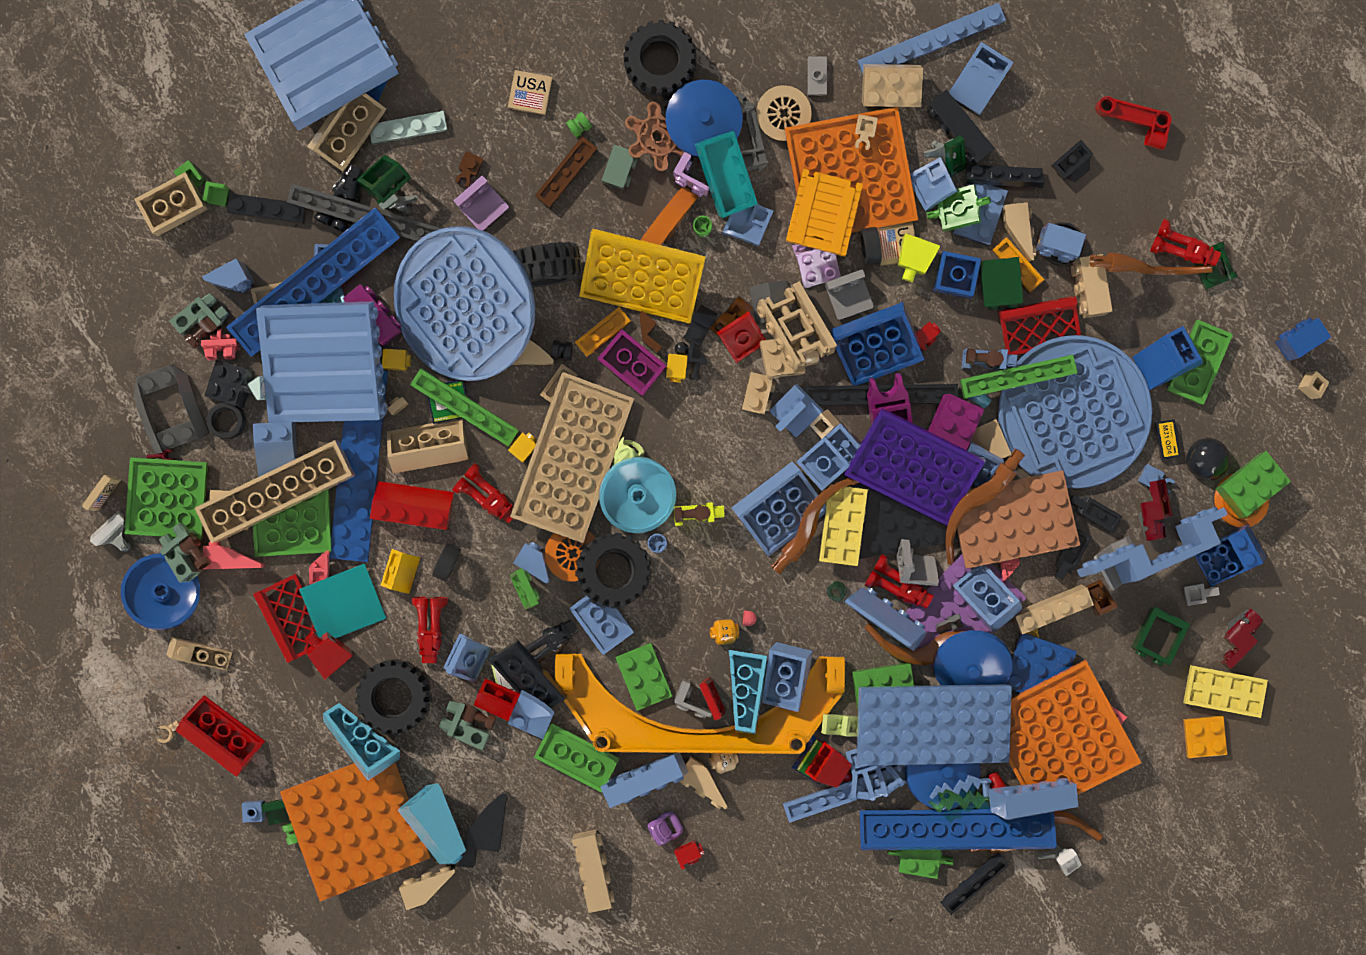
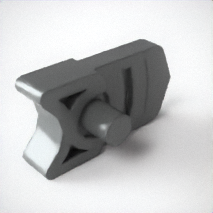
M960 614L948 616L947 620L936 624V632L938 634L951 630L955 632L959 628L964 627Z

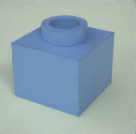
M264 800L245 801L242 803L243 823L262 822L265 820V812H262L261 807ZM250 809H253L255 811L254 816L250 815Z

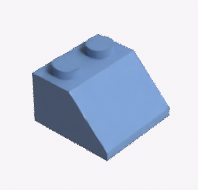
M237 258L202 276L205 281L212 285L241 293L252 289L251 286L255 284L245 263Z
M534 542L530 544L525 543L513 564L523 568V570L528 571V573L543 582L549 583L551 577L545 560V553L541 551L542 547Z

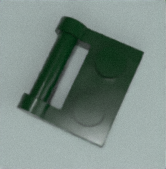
M1224 241L1210 246V248L1214 247L1213 250L1221 252L1220 260L1227 275L1222 277L1217 264L1213 266V273H1199L1198 275L1204 290L1238 277L1236 271H1233L1224 249L1226 247ZM1194 263V266H1205L1203 264Z

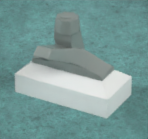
M118 510L91 535L90 541L95 546L113 544L120 551L127 552L131 545L123 538L122 534L125 526L124 514Z
M1057 845L1056 849H1050L1048 852L1038 854V859L1056 858L1065 876H1068L1082 866L1073 849H1062Z

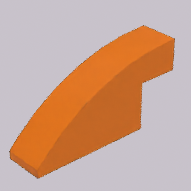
M686 186L685 188L681 187L646 231L641 241L661 246L664 242L667 243L699 196Z

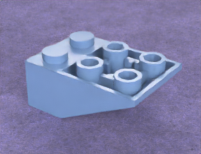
M981 42L949 93L956 101L980 115L1014 62Z

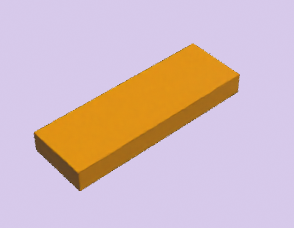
M1007 237L991 250L999 259L1019 257L1021 282L1029 293L1045 280Z
M619 306L575 341V343L584 355L588 357L631 323V320Z

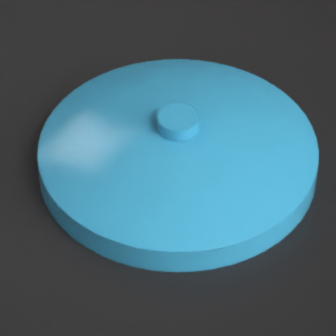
M632 457L618 462L609 469L600 485L599 501L604 515L615 527L630 533H643L659 527L670 516L676 502V487L670 473L660 463L645 457Z

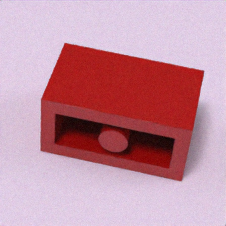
M485 678L473 706L509 721L520 694Z

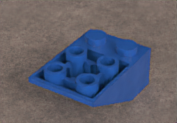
M1184 326L1166 334L1132 357L1143 374L1149 390L1203 364Z
M1249 524L1219 538L1221 544L1194 555L1211 587L1264 563L1267 558Z

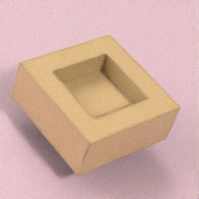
M396 397L389 403L390 407L387 409L395 416L408 406L409 403L404 397Z

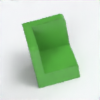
M189 160L173 171L176 176L185 172L189 174L197 188L206 182L194 163Z
M206 181L203 201L211 205L227 207L230 188L224 184Z

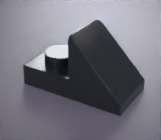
M700 305L683 339L694 342L695 345L700 347L718 313Z

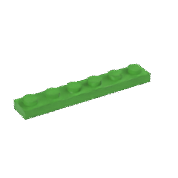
M1068 355L961 379L960 383L964 399L1077 374L1074 356Z
M420 368L410 384L508 447L519 431L518 428Z

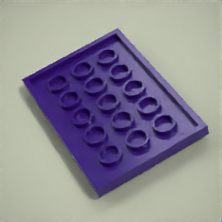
M881 408L849 463V467L845 470L844 475L948 525L955 507L968 492L983 467L985 459Z

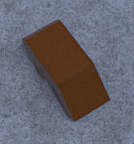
M738 296L710 329L718 336V331L748 311L751 312L753 308Z
M641 311L639 315L642 342L658 354L662 346L648 336L657 325V322Z

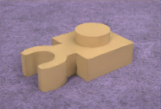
M858 115L855 135H860V138L855 143L856 149H858L860 142H864L866 144L865 150L868 151L870 148L868 137L874 138L878 118Z

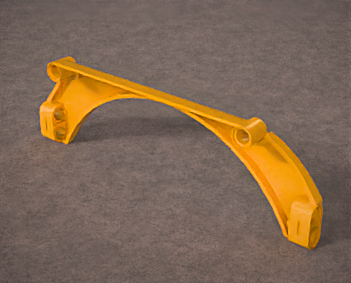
M556 654L555 682L568 695L566 700H564L565 704L576 717L590 740L593 741L594 748L600 752L799 754L804 751L805 743L810 740L822 723L823 714H828L844 693L845 659L844 657L819 656L809 671L799 712L777 706L772 707L759 715L756 735L737 732L735 725L712 729H690L651 720L633 711L606 690L595 677L582 654ZM599 737L607 739L608 744L605 747H600L597 744ZM795 739H799L802 742L801 747L798 749L791 747V742Z

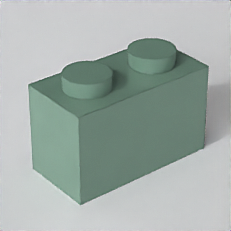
M614 145L602 178V184L624 191L625 186L629 187L632 176H630L631 169L636 168L638 158L631 157L628 149Z

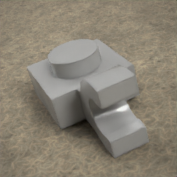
M1204 584L1183 587L1186 606L1207 603L1206 597L1220 595L1219 587L1204 589Z

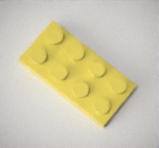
M845 487L827 501L819 561L858 566L867 489Z
M1190 665L1183 703L1261 718L1268 680Z

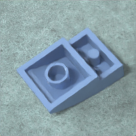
M840 423L804 454L797 463L822 491L849 467V463L859 448L860 442L843 423Z

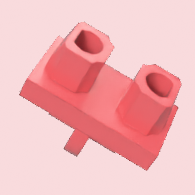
M218 329L217 335H211V340H201V347L208 361L217 360V352L223 351L224 359L233 360L236 357V351H240V345L237 344V340L231 339L230 334H224L223 329Z

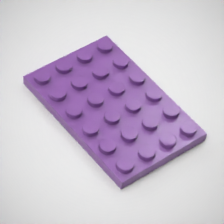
M962 554L938 577V586L931 585L928 588L927 592L934 595L927 609L920 605L917 607L915 604H912L905 611L910 615L909 620L913 623L916 620L925 626L924 630L927 632L916 649L924 647L940 635L935 630L936 624L947 620L948 616L960 614L961 621L964 624V627L959 628L957 631L975 630L992 634L953 587L956 582L973 569H965ZM992 564L986 565L1021 603L1026 599L1009 580L1006 582L1002 581L1001 572Z

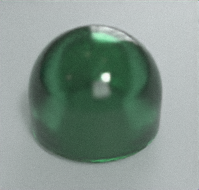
M834 581L827 587L826 592L833 601H841L845 597L847 589L844 583ZM832 588L838 589L840 595H833Z

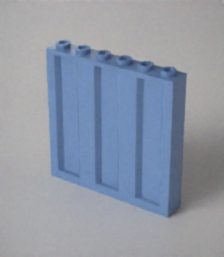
M303 0L244 34L289 118L298 131L399 74L396 69L398 63L393 55H388L387 52L390 49L385 40L380 41L379 37L382 35L377 26L372 27L371 22H373V19L368 11L364 13L362 8L365 5L362 0Z
M374 301L263 305L256 308L269 423L380 420L385 416L387 405L384 403L385 385L382 384L383 366L380 364L382 350L381 346L378 345L380 330L376 324L378 309L375 307Z

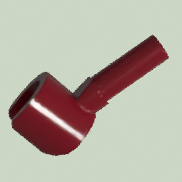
M166 449L163 453L147 455V459L175 460V458H168V454L175 451Z

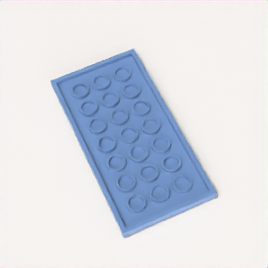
M1012 686L859 687L857 765L1008 763L1010 754Z

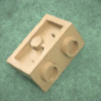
M750 373L742 410L762 415L765 414V411L770 410L772 400H768L770 392L774 393L776 385L773 378L767 379L766 375Z

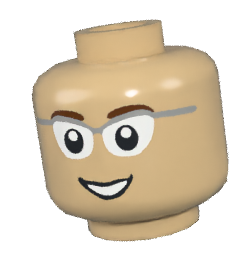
M711 753V758L708 759L711 769H715L719 774L734 770L738 763L737 753Z

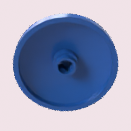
M696 80L687 83L675 92L667 106L666 127L668 134L681 151L691 156L699 157L695 143L730 131L735 132L737 139L741 131L743 116L740 103L734 93L719 82Z
M161 553L151 554L136 561L126 572L121 584V600L127 614L139 625L153 630H166L181 625L191 617L200 600L201 591L198 576L190 582L180 583L167 563L165 556Z
M964 631L949 637L938 648L934 658V672L941 686L1005 685L1012 672V659L1008 647L997 636L984 631Z
M980 763L905 765V778L909 790L919 802L934 809L948 810L965 803L973 795L976 787L971 784L967 792L961 788L959 794L945 789L943 793L938 792L931 799L930 795L935 787L938 785L942 788L943 784L946 783L951 789H954L959 780L965 783L968 775L980 779L981 769Z

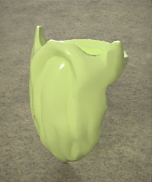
M623 437L615 451L611 467L628 458L643 457L645 451L635 441L624 440ZM628 445L635 447L639 453H636L635 450L630 448Z

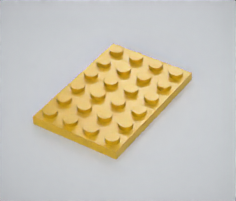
M592 228L579 296L690 324L706 256Z

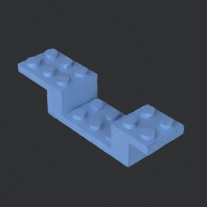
M1213 507L1208 510H1202L1192 517L1189 516L1180 520L1181 524L1175 526L1183 545L1174 548V551L1158 555L1156 559L1149 560L1143 544L1135 546L1132 543L1127 546H1121L1115 549L1114 552L1103 554L1098 559L1083 563V568L1078 569L1077 572L1080 577L1115 566L1122 584L1139 581L1221 544L1212 521L1228 514L1225 508L1217 509Z

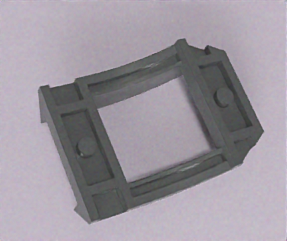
M741 92L735 93L734 95L740 103L742 113H745L753 149L741 151L747 171L758 169L760 172L768 165L756 118L754 103L749 102Z
M170 364L136 377L134 399L155 454L163 453L166 449L169 450L209 434L195 399L188 374H185L176 365ZM177 383L190 420L157 432L144 395Z

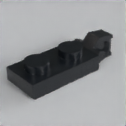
M1072 495L1070 498V503L1077 507L1075 511L1111 533L1115 531L1122 515L1090 497L1083 496L1080 499Z
M1077 529L1080 546L1061 551L1055 564L1058 567L1054 575L1055 578L1063 580L1066 573L1071 574L1076 569L1092 536Z

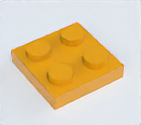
M1223 716L1183 719L1187 758L1227 755Z

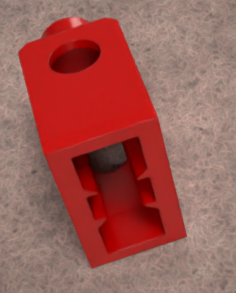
M313 631L305 638L311 645L307 649V655L324 680L353 656L348 646L328 632L319 637Z
M826 742L823 743L805 771L816 782L836 788L840 786L842 781L848 782L852 778V773L849 771L851 763Z

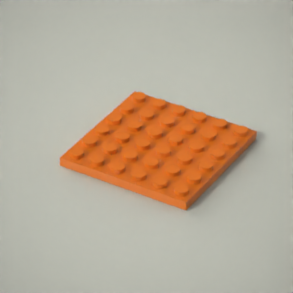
M898 107L860 113V115L878 118L874 138L868 137L870 141L868 151L865 150L866 144L864 142L859 143L858 149L855 148V143L860 138V135H855L859 114L784 128L796 195L803 169L809 170L808 176L813 178L814 173L819 172L850 180V187L856 188L857 183L863 184L851 233L860 232L864 228H880L918 221Z
M1086 660L1011 697L1009 764L1021 785L1036 784L1044 781L1054 782L1060 778H1067L1069 781L1076 783L1077 795L1142 763Z
M353 763L280 791L320 902L430 859L426 846L398 812V809L409 801L396 763H393L369 781L356 764Z

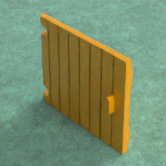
M803 169L786 242L845 257L863 184L857 183L856 188L850 187V180L815 172L813 178L808 176L809 170Z

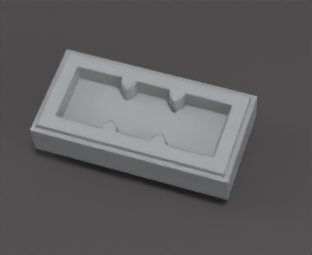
M827 57L807 58V96H827Z

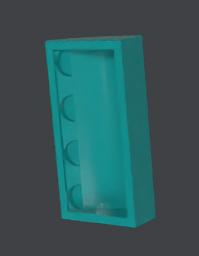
M734 131L695 143L719 217L724 218L758 204Z

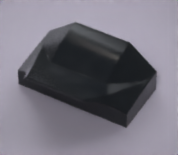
M1080 140L1055 161L1051 167L1063 180L1068 179L1075 183L1090 170V159L1093 153Z

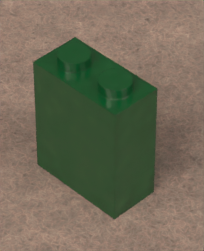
M1019 257L980 261L984 307H988L989 310H998L1000 305H1008V308H1018L1019 303H1023Z

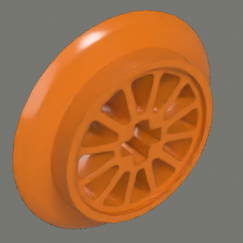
M1230 474V475H1228L1227 477H1225V478L1219 483V485H1220L1221 483H1223L1226 479H1228V478H1229L1231 475H1233V474ZM1217 490L1215 491V507L1217 509L1225 508L1228 515L1221 518L1232 526L1240 528L1247 524L1253 526L1260 522L1267 513L1269 499L1252 514L1239 519Z
M587 531L584 542L579 547H576L577 541L572 546L569 538L553 533L545 548V560L550 571L562 580L578 581V577L575 576V570H577L576 561L582 552L579 549L584 544L588 545L593 541L595 536L590 531ZM568 539L569 547H567L562 541ZM561 544L566 550L558 549L557 547ZM576 549L578 557L570 559L569 553H567L568 550ZM556 551L563 552L565 555L556 556ZM566 557V559L561 564H559L557 559ZM569 561L568 568H563L562 565ZM571 562H574L575 570H569Z

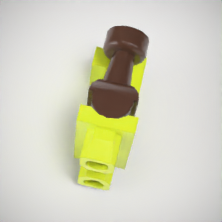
M713 502L706 503V506L701 504L674 507L675 526L683 525V520L695 519L701 522L705 520L707 522H714V518L725 517L724 505L713 506Z

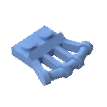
M857 749L845 752L847 760L851 763L850 770L853 776L851 800L865 799L875 801L876 798L884 796V798L888 797L896 788L905 785L891 765L858 766ZM883 768L894 778V781L886 786L881 772ZM876 771L881 789L873 791L868 773ZM859 775H863L868 792L857 791Z

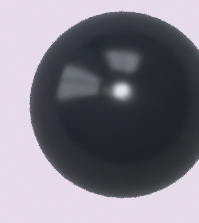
M1202 438L1194 442L1188 449L1186 464L1191 474L1196 478L1205 481L1216 480L1228 470L1230 453L1221 441L1214 438Z

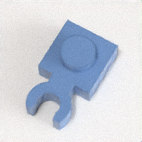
M1146 464L1138 482L1150 488L1149 482L1164 479L1162 478L1164 472ZM1165 479L1166 483L1175 484L1173 479Z

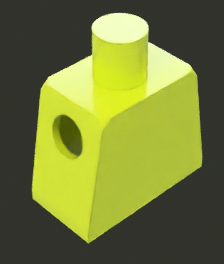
M905 234L902 238L898 266L905 269L902 279L913 282L916 273L924 275L938 252L940 245Z

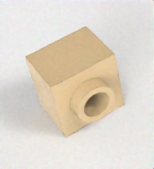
M1317 371L1307 372L1298 388L1310 399L1322 397L1329 382Z
M827 409L810 426L823 439L840 422Z

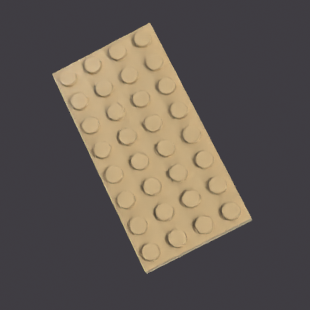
M562 372L510 517L583 543L599 500L601 482L611 466L634 398Z

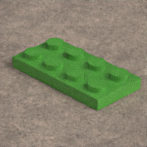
M1197 319L1189 337L1198 351L1203 364L1172 379L1167 391L1204 405L1233 334Z
M551 723L534 756L539 761L601 793V786L609 780L620 757L610 752L597 751L593 743L554 723Z

